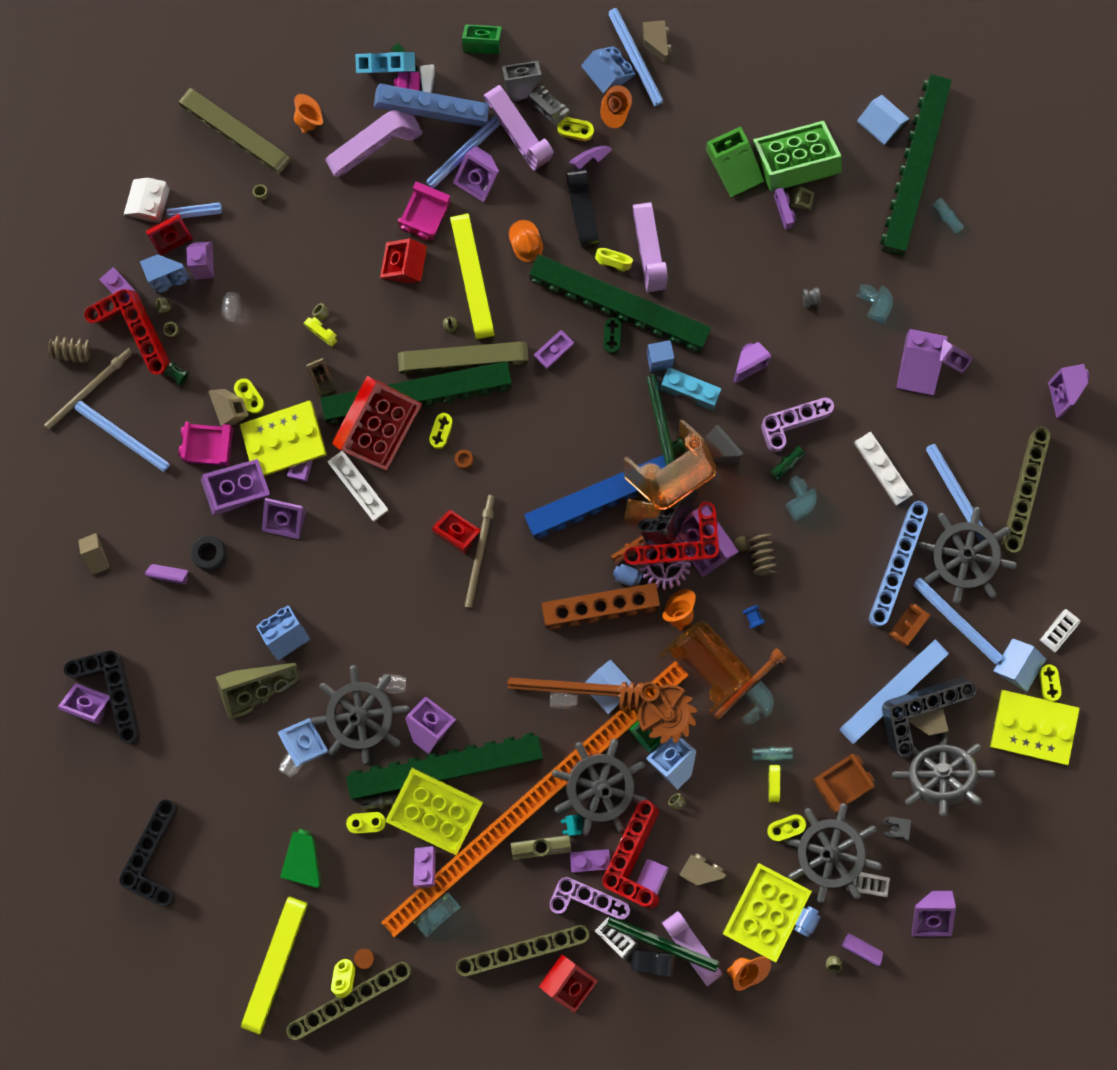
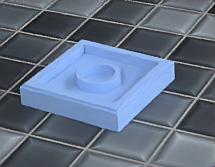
M310 718L278 732L296 767L328 752Z

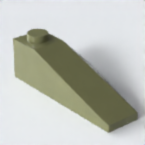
M296 663L236 670L216 677L219 693L229 720L253 711V707L263 702L264 704L269 700L268 697L276 692L284 691L300 680Z

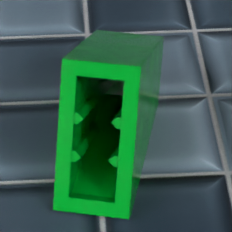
M299 829L298 832L293 831L280 878L320 888L321 878L315 837L310 836V831Z

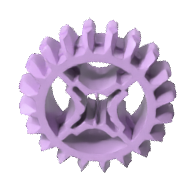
M670 548V549H669V550H671V551H673V552H675V553L677 554V551H676L675 548ZM650 550L648 552V559H650V557L653 553L656 552V550ZM670 563L671 565L667 566L665 572L663 564H650L641 567L640 572H647L643 575V578L650 577L648 584L655 581L657 588L659 583H661L663 590L666 589V584H669L670 589H673V582L679 586L681 584L679 578L682 581L686 580L683 573H690L685 567H691V563ZM650 566L660 569L662 578L656 576ZM681 567L675 576L667 578L670 569Z

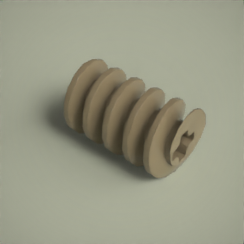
M56 336L55 341L50 339L48 346L50 359L57 358L62 360L64 358L65 361L71 359L73 362H77L79 360L80 363L89 361L91 347L88 339L85 344L82 343V339H79L77 344L74 338H71L70 343H68L67 337H64L62 342H60L59 336Z
M771 534L754 536L748 540V544L754 545L749 548V551L754 553L750 558L756 560L752 563V567L757 568L753 570L755 575L764 576L778 572L772 570L777 564L770 562L775 559V556L769 555V553L774 551V549L768 548L773 543V541L767 540L768 537L772 536Z

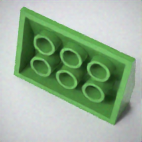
M824 121L753 139L762 172L770 192L779 188H787L842 173V156Z

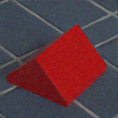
M179 213L146 230V234L160 256L193 239Z
M449 510L431 529L435 536L464 555L481 531V529L452 510Z

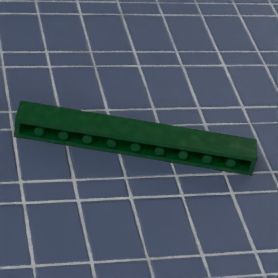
M930 74L928 80L923 82L922 91H924L923 97L920 96L917 107L920 108L919 114L915 113L912 124L915 125L914 131H910L908 141L911 142L910 147H906L903 156L906 162L905 165L901 164L898 174L901 176V180L896 182L894 189L897 195L895 199L891 200L889 210H892L891 216H887L884 226L888 227L887 232L882 234L880 244L883 245L881 250L883 252L902 257L906 252L952 79Z
M539 254L529 273V280L537 286L544 285L553 293L558 294L560 292L572 301L577 299L583 302V305L586 307H596L605 315L610 316L612 314L617 316L618 320L625 323L629 321L635 324L634 326L638 329L650 330L653 335L669 338V341L677 345L681 343L693 352H702L711 331L710 326Z
M506 361L389 384L388 386L420 402L423 407H430L434 403L441 401L442 403H450L453 399L460 398L461 400L470 399L472 395L477 394L479 396H486L492 391L506 392L509 388H512V383ZM359 390L321 398L326 424L338 425L341 421H344Z
M534 733L522 735V739L515 740V737L503 739V743L496 744V741L484 743V747L477 748L476 745L467 746L465 751L458 752L457 749L448 750L446 755L442 756L434 753L427 755V759L419 760V757L408 759V763L400 764V761L389 763V767L381 768V765L370 767V771L362 772V769L350 772L351 775L346 776L350 799L355 800L401 790L412 768L439 781L542 760L543 756L538 735L534 736Z

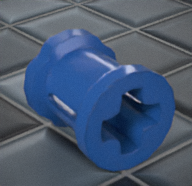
M759 605L742 611L748 618L750 629L766 623L758 610Z

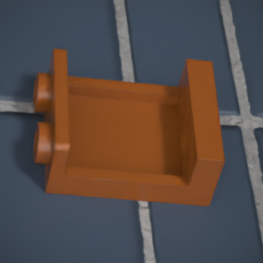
M849 755L812 779L833 813L839 811L842 803L849 804L875 787L873 776L870 772H865L862 767L864 763L858 755Z

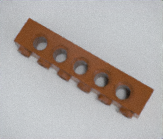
M656 583L541 603L545 628L549 627L550 630L560 629L561 625L569 624V627L578 626L582 621L595 623L599 622V618L607 617V620H613L622 614H626V617L635 616L639 611L653 613L656 612V608L660 607ZM636 596H641L644 599V603L636 605L633 599ZM618 599L625 602V606L621 609L614 605V602ZM598 603H604L606 610L599 612L595 606ZM579 606H584L587 608V613L579 615L576 609ZM561 609H565L568 612V616L564 619L559 618L557 615Z

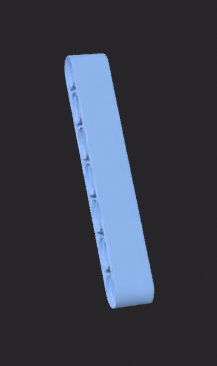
M917 501L909 507L869 615V622L874 627H882L889 620L928 512L927 505L921 501ZM913 508H920L922 510V515H916L913 512ZM907 525H913L916 529L915 533L908 532ZM902 542L907 543L909 551L902 550L900 544ZM894 560L901 561L903 564V568H896L894 566ZM894 578L896 586H890L887 579ZM881 596H888L890 603L887 605L883 604ZM875 613H880L883 616V622L875 620Z
M936 639L932 641L839 730L854 744L883 717L882 706L885 701L907 694L949 653Z

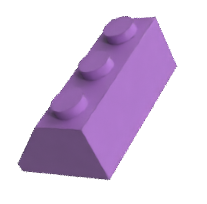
M1084 364L1061 368L1048 382L1056 418H1061L1075 404L1088 384L1090 376Z
M708 506L702 510L704 516L712 514ZM698 509L686 517L676 537L678 543L700 541ZM719 522L720 553L718 557L711 560L691 561L702 577L739 552ZM713 526L705 527V535L710 536L714 533ZM708 545L705 549L707 555H713L716 551L714 545ZM695 547L687 548L686 555L692 557L696 554Z

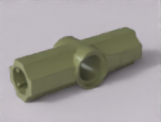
M568 835L511 843L513 860L572 852L570 836ZM544 842L547 845V850L544 853H538L536 851L537 843Z

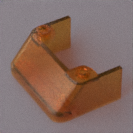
M683 419L680 420L679 437L689 451L665 468L661 469L653 463L645 464L639 468L628 457L624 458V478L659 509L671 507L716 474V464L703 437Z
M698 621L683 632L658 655L662 658L670 652L676 660L683 661L687 658L712 686L709 690L710 699L716 703L708 711L710 714L726 702L752 677L749 669L704 621Z

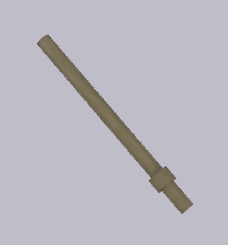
M127 348L118 358L112 359L110 361L111 364L44 425L50 430L116 369L119 370L123 366V362L133 352Z
M488 495L486 508L482 512L483 522L464 606L467 608H472L489 525L494 516L495 496Z

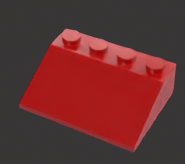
M367 376L332 444L345 453L387 471L422 404L390 386Z

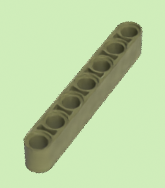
M189 88L178 102L187 112L275 173L281 174L291 161V158L286 153L195 90Z
M527 342L427 349L398 353L399 373L401 374L471 369L506 361L508 365H519L529 362Z
M1045 427L1037 428L1031 433L1006 525L1011 531L1003 537L1001 549L1006 555L1016 554L1023 546L1050 441V432ZM1036 434H1041L1044 441H1039L1036 438ZM1031 452H1037L1039 454V459H1034L1031 455ZM1027 469H1031L1034 472V477L1027 475ZM1022 487L1028 488L1030 495H1025L1022 492ZM1017 506H1023L1025 508V513H1020L1017 509ZM1013 523H1017L1020 526V532L1013 529ZM1008 541L1015 543V550H1011L1008 547Z
M577 925L468 956L457 962L456 970L461 976H470L579 945L588 940L589 931L585 926ZM577 929L585 930L586 937L583 940L575 938L574 933ZM564 934L567 938L566 944L558 945L555 941L556 936ZM543 939L548 943L546 950L540 951L537 949L536 944L538 940ZM520 945L528 947L529 952L526 956L518 954L517 949ZM502 950L509 953V960L506 962H502L498 958V954ZM487 956L490 959V965L482 967L479 963L480 957ZM463 961H467L471 965V969L467 973L462 972L460 969V964Z
M407 962L397 963L352 988L349 995L355 999L353 1006L346 1005L345 997H336L291 1022L286 1031L288 1037L292 1040H298L406 980L412 973L411 966ZM400 965L405 966L408 970L407 975L404 977L399 976L397 973ZM382 975L389 977L390 983L388 986L380 984V977ZM369 985L372 988L370 996L363 994V986ZM329 1005H334L337 1008L335 1016L328 1014L327 1008ZM311 1015L318 1016L319 1024L317 1026H313L310 1023ZM293 1025L301 1027L302 1031L299 1036L292 1033Z

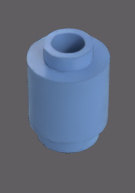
M622 563L620 567H615L613 573L615 582L629 587L638 586L642 576L638 569Z
M810 906L807 909L803 908L794 930L806 937H809L810 933L813 934L821 918L818 915L819 911Z

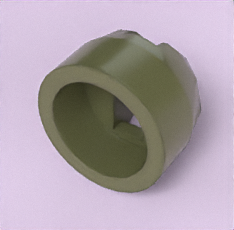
M259 184L253 188L252 192L256 200L264 201L267 199L268 190L265 185Z
M157 298V311L159 313H166L171 310V301L167 298Z
M320 303L314 308L312 314L319 320H325L329 316V310L323 303Z
M446 317L443 320L444 330L449 333L456 331L458 328L457 320L454 317ZM448 320L452 321V328H449Z
M167 322L163 327V332L168 337H175L179 334L180 328L174 322ZM170 326L175 329V333L169 329Z
M745 535L736 538L734 541V546L738 551L749 550Z
M676 793L669 799L668 804L672 809L679 811L682 810V806H685V799L680 793Z
M834 955L828 957L826 960V970L830 973L840 972L842 970L840 958Z

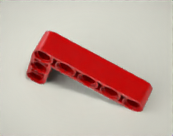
M121 289L86 308L84 317L89 323L101 324L122 313L149 371L152 374L164 375V371L170 364V361L137 292ZM127 294H129L130 300L128 302H126L125 296ZM111 302L114 304L112 311L109 308ZM95 311L98 312L97 319L94 318ZM135 311L138 313L137 319L133 317ZM142 328L146 330L145 336L141 334ZM150 345H153L154 351L152 354L149 351ZM158 362H161L162 368L160 371L157 368Z
M703 502L698 508L700 541L630 547L624 552V560L632 566L715 559L720 553L715 506L710 502ZM711 507L713 509L712 514L704 516L702 514L703 508ZM706 526L714 527L712 535L707 536L704 534ZM708 545L716 547L713 555L706 554L705 549ZM695 547L696 554L692 557L687 556V548ZM670 548H675L677 551V555L674 558L667 557V551ZM650 550L657 551L656 559H648L647 554ZM636 551L638 553L637 560L629 561V553Z
M642 800L633 813L603 876L602 882L608 890L647 909H653L658 905V895L650 889L628 879L659 814V809L656 805L648 800ZM651 806V812L645 815V809ZM642 824V830L636 833V827ZM634 842V848L628 851L629 843ZM622 860H625V866L622 869H620L619 863ZM617 878L616 885L611 887V880ZM630 886H633L634 892L631 895H628V888ZM650 894L651 900L645 904L644 898Z

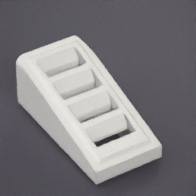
M433 64L420 66L423 92L432 93L435 66Z
M1065 609L1039 641L1055 653L1079 625L1081 620ZM1065 617L1072 625L1068 624L1063 618ZM1059 623L1067 629L1066 632L1058 626ZM1056 630L1058 633L1062 635V637L1060 638L1052 631ZM1050 635L1057 641V644H1054L1047 637Z
M861 872L853 881L860 893L888 897L889 877ZM863 878H865L864 889H862ZM871 879H874L872 890H870ZM879 880L882 881L880 892L877 891Z
M607 917L595 932L623 960H626L632 954V950L638 948V945L629 936L620 932L610 941L609 938L616 930L611 929L606 935L603 934L608 928L607 922L609 917ZM623 936L625 939L616 947L615 944ZM629 942L630 945L622 952L621 949Z

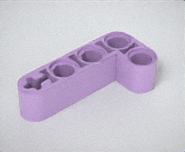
M821 398L766 416L762 422L761 429L768 449L773 453L781 452L786 444L784 431L829 417L834 409L833 401L830 398ZM824 405V407H828L827 411H825V409H820L821 406ZM808 410L811 413V417H804L802 411ZM791 416L793 418V422H785L784 417ZM766 422H773L775 424V428H767ZM778 439L782 445L776 447L772 444V440Z
M568 877L560 879L550 900V909L557 914L563 913L567 909L571 898L617 919H625L630 913L627 903ZM565 880L572 883V889L569 892H564L561 889V883ZM583 888L590 891V897L587 900H582L579 897V891ZM604 896L608 899L607 907H598L597 900L599 897ZM554 900H563L564 908L559 911L555 910L553 907ZM612 900L616 901L614 905L620 907L621 904L624 905L626 913L618 916V911L612 909L611 913L608 912Z
M676 911L662 922V925L676 944L711 958L679 911ZM689 962L707 987L723 975L719 968L716 972H712Z

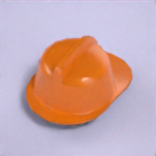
M621 85L613 86L602 99L601 118L610 128L621 127L631 108L632 96L626 87Z
M298 94L294 100L296 108L294 122L300 127L302 133L305 134L307 131H312L317 126L322 125L323 119L318 103L308 95Z
M519 220L513 223L509 230V239L514 253L521 261L527 263L534 262L537 255H542L543 243L535 224L527 220Z
M682 589L673 593L667 601L663 618L665 621L670 622L672 626L677 627L679 631H682L684 626L693 620V607L696 601L695 593L690 589Z
M763 956L753 960L739 958L726 972L732 979L734 988L737 991H742L758 984L767 977L771 969V961Z

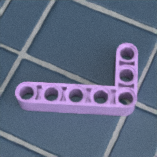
M500 85L483 95L486 103H489L490 109L532 170H537L551 160L554 152L546 139L538 141Z
M393 110L384 114L330 154L325 161L333 176L339 177L394 137L414 140L421 136L423 132L413 115Z
M652 203L632 205L646 291L649 293L666 290L668 279L666 263L661 260Z

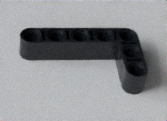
M109 650L68 661L64 665V673L72 679L77 680L101 673L105 674L119 738L122 742L128 744L137 743L140 739V731L122 656L115 651ZM115 655L116 662L109 665V657ZM93 660H96L97 667L93 670H90V663ZM77 665L78 672L72 675L71 668ZM120 674V681L114 684L113 676ZM123 692L125 699L122 702H118L117 695ZM128 711L129 718L126 721H122V713ZM132 730L134 736L132 739L127 740L126 732Z
M959 677L885 701L882 706V713L890 750L903 758L911 756L914 746L908 718L970 699L976 693V685L967 679Z
M168 799L158 803L119 878V883L123 888L162 907L170 906L174 903V892L144 875L178 812L176 802ZM170 803L172 810L166 814L163 811V807L165 804ZM157 821L162 823V829L159 832L154 829V824ZM150 838L153 841V846L148 850L145 847V841ZM139 856L144 860L141 867H137L135 864L136 858ZM129 874H132L134 877V882L131 885H128L126 882V877ZM146 883H149L152 887L149 894L143 891ZM163 892L169 895V900L166 903H163L160 899Z

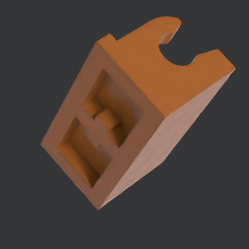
M910 604L888 633V636L905 648L930 617V614L916 604Z

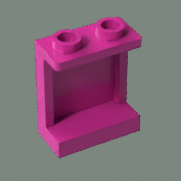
M415 182L413 186L414 192L402 218L398 220V225L406 233L413 232L423 240L427 241L429 239L433 241L451 203V198L448 194Z
M185 422L184 427L181 428L183 443L179 446V457H181L183 462L230 465L233 428L231 425L223 424V427L195 425Z

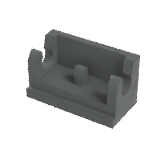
M542 85L535 91L528 94L532 105L556 126L570 114V110L554 98L548 90L544 91L545 87Z
M895 817L883 819V824L892 825L891 830H893L884 832L886 836L899 838L900 841L909 840L911 820Z

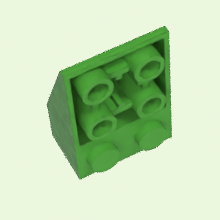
M741 126L707 142L706 151L730 197L736 196L764 182L750 143Z

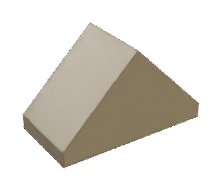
M324 358L306 365L319 397L337 390Z
M97 533L78 540L80 555L92 576L110 569Z

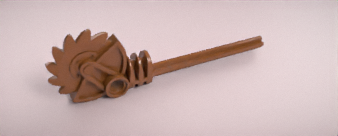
M509 677L507 682L508 689L619 697L620 711H624L626 706H628L629 711L636 707L642 731L652 730L649 737H661L660 742L662 744L668 742L672 737L673 742L676 744L680 740L682 733L686 737L689 736V724L696 726V721L691 714H695L698 711L695 707L688 704L692 702L693 698L684 696L686 690L676 685L657 686L655 683L647 682L638 683L636 686L635 682H631L628 686L627 682H622L621 685L511 677ZM650 689H655V696L648 698L647 692Z

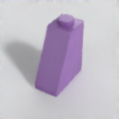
M212 241L193 242L187 247V266L195 279L214 278Z

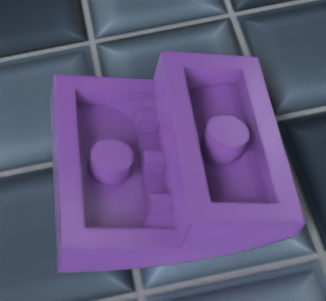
M604 145L597 146L582 152L569 163L573 168L580 170L590 159L599 162L612 149Z

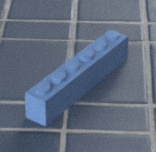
M379 83L375 92L374 108L389 111L396 110L411 115L483 127L488 119L489 103Z

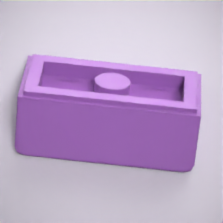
M944 340L940 361L963 374L973 360V357Z
M156 564L150 565L145 572V575L150 579L183 585L187 583L189 574L188 570Z
M647 859L636 883L658 894L669 868ZM648 894L645 896L644 901L650 902L651 895Z
M847 934L842 944L843 948L876 966H880L883 957L882 951L851 934Z

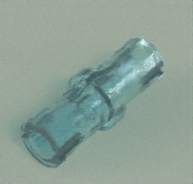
M942 197L936 201L937 203L934 202L932 206L942 216V221H946L954 233L957 234L965 226L956 217V212L948 207Z
M770 746V748H752V754H761L752 755L753 761L770 760L772 762L775 759H793V754H784L785 752H792V747L775 748Z

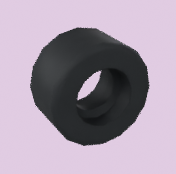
M211 535L202 536L193 543L191 558L193 563L201 570L207 572L216 571L225 564L227 549L217 537ZM209 546L214 547L216 550V556L211 561L204 560L202 557L203 549Z

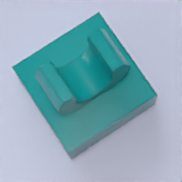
M580 814L565 816L566 819L561 820V823H567V830L562 831L563 834H568V836L582 834L584 823L583 817Z

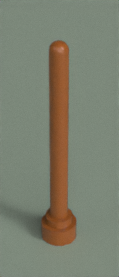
M776 648L771 653L770 660L715 713V719L720 720L775 665H782L787 660L786 656Z

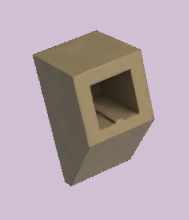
M665 20L643 22L644 47L663 63H667L668 56H671V44H667V38H670L669 27L665 26Z
M226 389L209 391L221 426L223 424L236 425L249 416L243 398Z
M943 708L908 718L909 726L926 737L948 732Z
M697 853L695 856H689L679 876L694 885L723 879L726 875L722 873L723 868L714 863L712 866L705 863L707 859Z

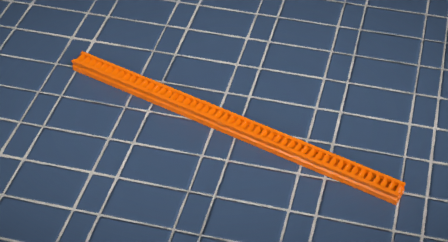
M674 661L652 683H655L657 686H678L688 677V673L681 668L677 661ZM650 689L647 692V697H654L656 690ZM626 706L624 711L619 710L582 743L588 756L601 754L610 746L612 739H618L639 720L636 707H633L632 711H629L628 706ZM577 749L435 874L434 887L419 888L381 922L393 937H396L567 784V781L553 777L552 772L559 770L570 773L574 765L581 760Z

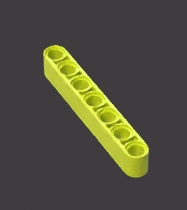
M469 213L450 217L476 340L495 336Z
M290 896L287 898L241 1024L242 1029L261 1034L308 905L307 902Z

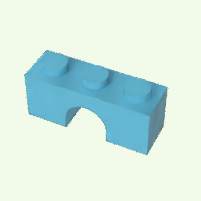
M415 52L355 54L356 73L415 71Z
M669 367L660 389L677 397L678 395L687 396L696 402L695 404L712 411L721 392V388Z

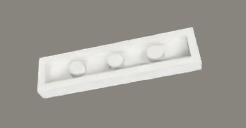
M871 432L854 442L896 506L913 495Z
M343 451L327 461L373 522L389 511Z

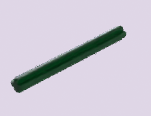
M650 375L646 378L668 477L673 479L679 476L657 377L656 375Z
M610 917L607 922V927L712 972H716L719 967V961L615 917Z

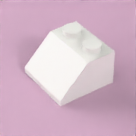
M152 178L133 180L124 216L161 223L170 191L167 183Z

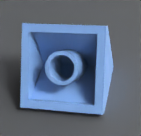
M880 95L871 101L857 122L885 146L909 118L883 95Z
M1012 639L1002 655L1003 659L996 665L993 672L1027 692L1045 663L1046 658L1034 646Z
M609 660L596 670L585 683L621 685L622 682H627L629 686L631 681ZM591 695L607 714L620 703L619 697Z

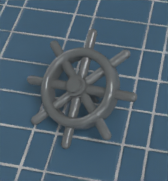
M974 507L970 522L951 525L944 513H939L938 519L945 528V531L939 536L936 544L925 542L917 544L919 549L934 552V563L937 570L926 576L924 581L929 584L942 577L948 583L956 586L953 598L955 604L961 602L964 588H974L980 585L983 586L990 598H995L996 592L989 583V580L993 577L998 567L1010 569L1017 567V563L1014 561L1000 559L1001 553L998 540L1009 534L1010 528L1004 527L992 534L987 528L978 524L981 512L979 507ZM968 531L966 544L963 543L957 532ZM979 533L985 540L973 547L975 535ZM949 537H951L958 549L944 547ZM991 546L992 557L977 554ZM942 554L956 557L945 565L942 562ZM976 561L991 565L989 569L985 573H983L978 564L976 563ZM961 564L958 578L948 572ZM969 566L976 575V579L966 580Z
M351 665V683L337 691L333 690L326 683L319 685L320 689L329 695L331 699L327 706L326 716L311 718V723L313 725L328 724L330 732L337 739L329 749L331 756L335 755L342 745L350 748L361 749L363 764L369 765V747L377 744L382 739L387 740L394 747L401 745V742L390 734L389 731L393 723V715L408 713L409 707L407 705L392 707L390 699L383 691L391 681L389 674H386L377 686L368 682H359L357 666ZM353 691L355 706L343 697L348 692ZM361 691L371 693L362 705ZM376 699H378L382 708L369 710ZM338 703L347 709L349 713L336 714ZM384 716L382 727L373 721L371 717ZM348 721L349 724L342 731L337 722ZM365 724L377 734L367 739ZM357 725L360 740L349 737Z
M946 733L940 734V745L928 747L923 751H919L914 747L912 755L915 758L911 763L910 770L894 771L892 777L894 779H910L911 787L915 793L906 799L905 804L907 806L913 805L921 798L928 803L939 805L940 816L946 817L948 805L959 803L966 798L977 806L981 805V798L973 793L977 786L978 778H994L996 772L994 770H977V765L972 756L981 750L980 744L976 743L965 751L959 747L948 745V736ZM940 758V763L936 764L932 760ZM948 758L955 759L950 765L948 764ZM962 764H964L968 770L956 769L959 768ZM924 765H926V766H927L928 768H930L932 771H920V770H921V768H922ZM955 778H968V780L963 785ZM919 779H931L925 785H922ZM937 785L939 792L932 791L931 789Z
M617 739L611 740L607 754H592L589 756L583 744L577 742L575 747L581 760L574 765L570 773L559 770L552 772L553 777L567 781L566 790L569 799L556 806L555 812L561 813L573 807L581 816L585 817L581 832L583 836L589 834L593 821L612 820L619 833L623 832L624 826L619 815L627 809L631 801L639 804L642 800H647L645 797L633 794L634 783L632 774L642 770L645 767V763L638 762L627 768L623 762L615 758L614 755L618 746ZM595 763H604L600 776H598L593 766ZM611 765L615 766L620 773L607 779ZM584 769H587L592 781L579 777ZM624 780V791L610 787ZM576 784L590 788L576 795ZM611 795L621 798L616 806H613L609 798ZM593 796L589 810L584 808L580 802ZM600 798L607 811L596 812Z
M845 803L840 805L837 820L828 819L818 822L813 811L810 808H806L804 813L812 826L805 831L801 840L791 837L783 840L785 844L798 848V858L801 865L800 868L790 873L788 878L793 881L806 874L809 879L820 885L817 901L821 904L825 901L828 887L834 888L847 885L852 896L855 899H859L861 894L853 881L860 875L864 866L875 870L882 869L880 862L866 859L867 853L864 839L876 833L877 828L870 826L859 833L852 825L844 822L848 808ZM834 828L831 842L823 829ZM843 830L851 838L839 844ZM815 834L818 835L823 846L810 843ZM855 845L857 856L844 853L843 851ZM808 851L819 853L820 856L809 862ZM841 860L855 864L849 873ZM826 862L823 876H821L814 868ZM833 865L836 866L842 878L830 879Z

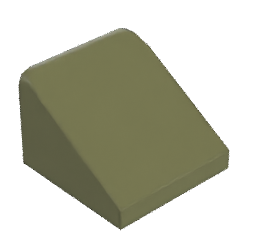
M801 186L795 187L791 191L789 205L811 210L815 193Z

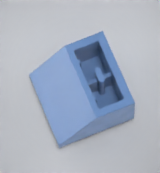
M614 46L594 50L581 65L603 94L607 93L613 86L623 85L636 75L631 64L626 62L621 56V52Z
M158 254L140 261L147 281L155 293L165 292L169 287L182 285L186 280L190 279L189 274L181 263Z
M289 605L279 609L277 613L268 619H264L256 626L267 647L278 661L310 640Z

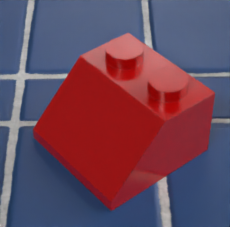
M411 238L386 242L380 278L404 283L420 282L423 275L427 245Z
M562 954L539 985V988L570 1011L576 1013L598 980Z

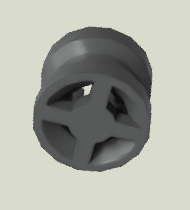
M818 287L813 288V290H802L805 308H809L811 305H821Z

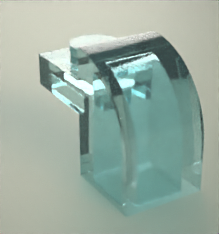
M861 284L856 296L873 303L867 317L884 325L893 306V298L890 291L886 287L881 286L878 292L871 285Z
M798 475L789 482L797 498L791 500L786 505L795 522L806 517L814 508L817 500L815 489L807 491L806 482L800 479Z
M760 681L745 695L755 706L741 719L745 725L749 722L753 725L761 718L758 715L760 713L766 719L772 712L774 706L773 696L769 689Z
M447 893L428 908L414 924L427 938L461 907Z

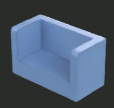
M671 341L648 345L647 359L650 372L665 370L668 367L673 368L674 354Z

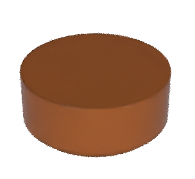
M468 450L458 451L454 458L456 466L460 469H468L474 462L473 455Z
M369 949L358 950L354 956L356 966L361 969L371 967L374 963L373 952Z

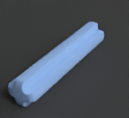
M221 203L171 208L167 209L166 213L167 218L178 213L181 218L222 213Z

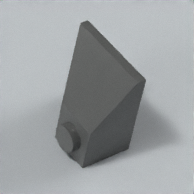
M538 61L502 66L506 94L512 102H519L527 98L528 94L532 92L542 79Z
M719 425L715 426L698 446L700 455L712 462L738 463L743 455V452Z

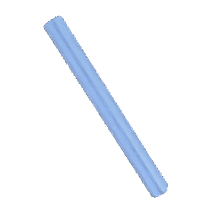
M618 9L610 10L609 17L653 105L658 106L662 104L663 99Z
M494 115L427 179V184L431 188H435L463 161L465 154L475 146L478 147L501 125L497 117Z
M82 401L77 403L75 406L76 411L161 471L165 472L169 468L170 464Z
M936 444L928 446L926 448L927 453L966 520L970 522L973 507ZM976 533L979 542L985 540L982 535Z
M918 578L913 583V586L994 664H998L1003 659V656L923 579Z

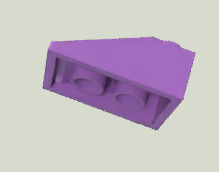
M913 329L908 331L896 389L934 396L942 365L940 361L942 344L944 340L947 341V336Z
M258 459L206 473L201 478L213 516L231 511L270 495Z

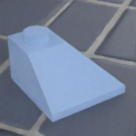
M672 737L668 742L661 743L646 759L678 790L692 775L696 750L682 738L675 744Z

